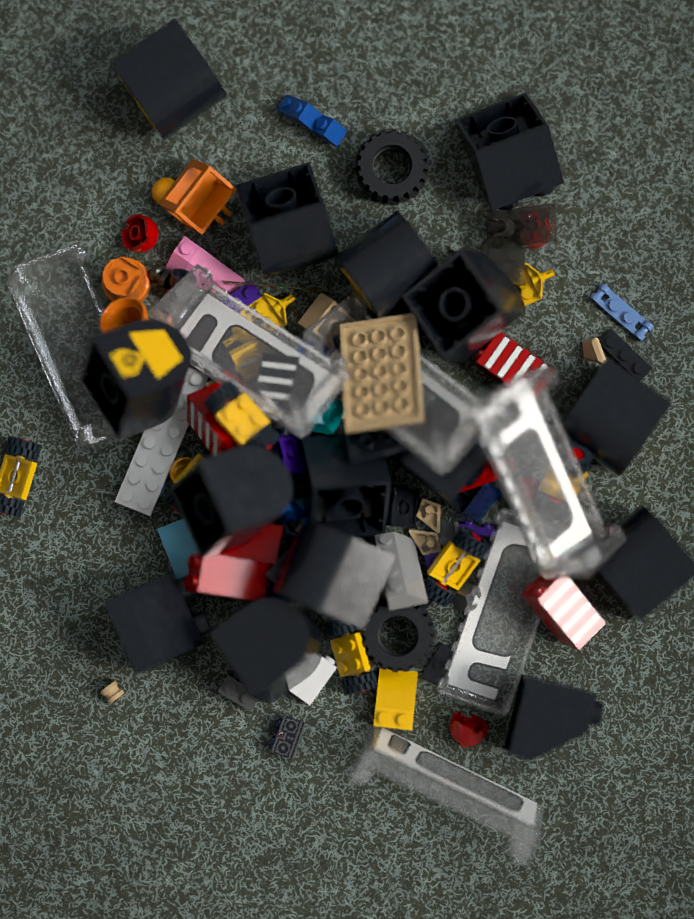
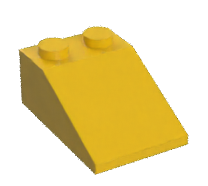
M379 668L373 726L412 730L417 671L392 672V670Z

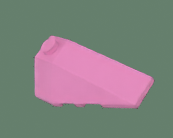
M186 236L183 237L173 251L165 267L166 270L171 271L178 268L190 271L195 276L193 285L225 295L232 294L242 286H235L238 284L225 285L221 280L247 283L246 280Z

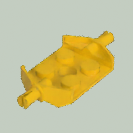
M524 263L525 266L506 274L514 286L521 289L519 294L525 306L542 299L543 283L546 279L555 276L552 268L539 273L529 264Z
M264 293L263 296L240 313L253 322L256 317H263L265 324L262 327L271 332L279 327L282 329L287 326L285 309L295 298L290 293L283 300H279ZM234 327L232 328V336L224 341L223 344L228 349L236 342L244 345L255 339V337L241 328Z

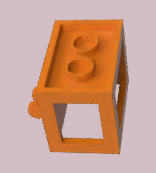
M192 159L158 204L184 226L202 235L213 220L223 226L225 222L217 215L220 211L228 216L232 214L225 207V204L237 189L211 166Z

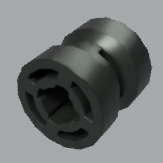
M157 263L152 267L149 279L155 283L158 282L161 287L166 289L169 284L168 280L171 270H166L165 266Z

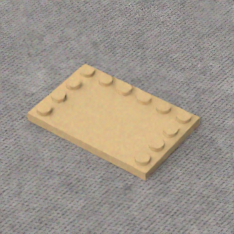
M411 313L340 324L345 431L347 433L425 423L418 320L415 315Z

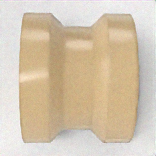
M114 681L100 693L106 696L107 702L110 705L125 692L120 690L118 683Z

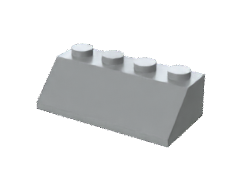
M396 532L375 535L377 549L395 556L384 581L389 610L428 603L414 540Z

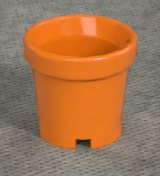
M119 257L111 260L105 266L102 275V289L105 296L111 302L127 296L136 297L140 301L147 297L151 288V280L149 279L147 268L140 261Z
M136 297L118 298L104 309L100 317V329L102 333L137 320L149 319L147 308Z

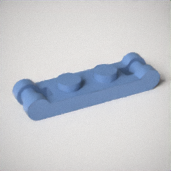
M601 283L598 286L597 292L592 293L589 298L642 342L645 338L644 335L651 331L654 326L611 291L607 285ZM604 294L609 297L606 302L601 299ZM638 322L642 325L639 330L634 328Z

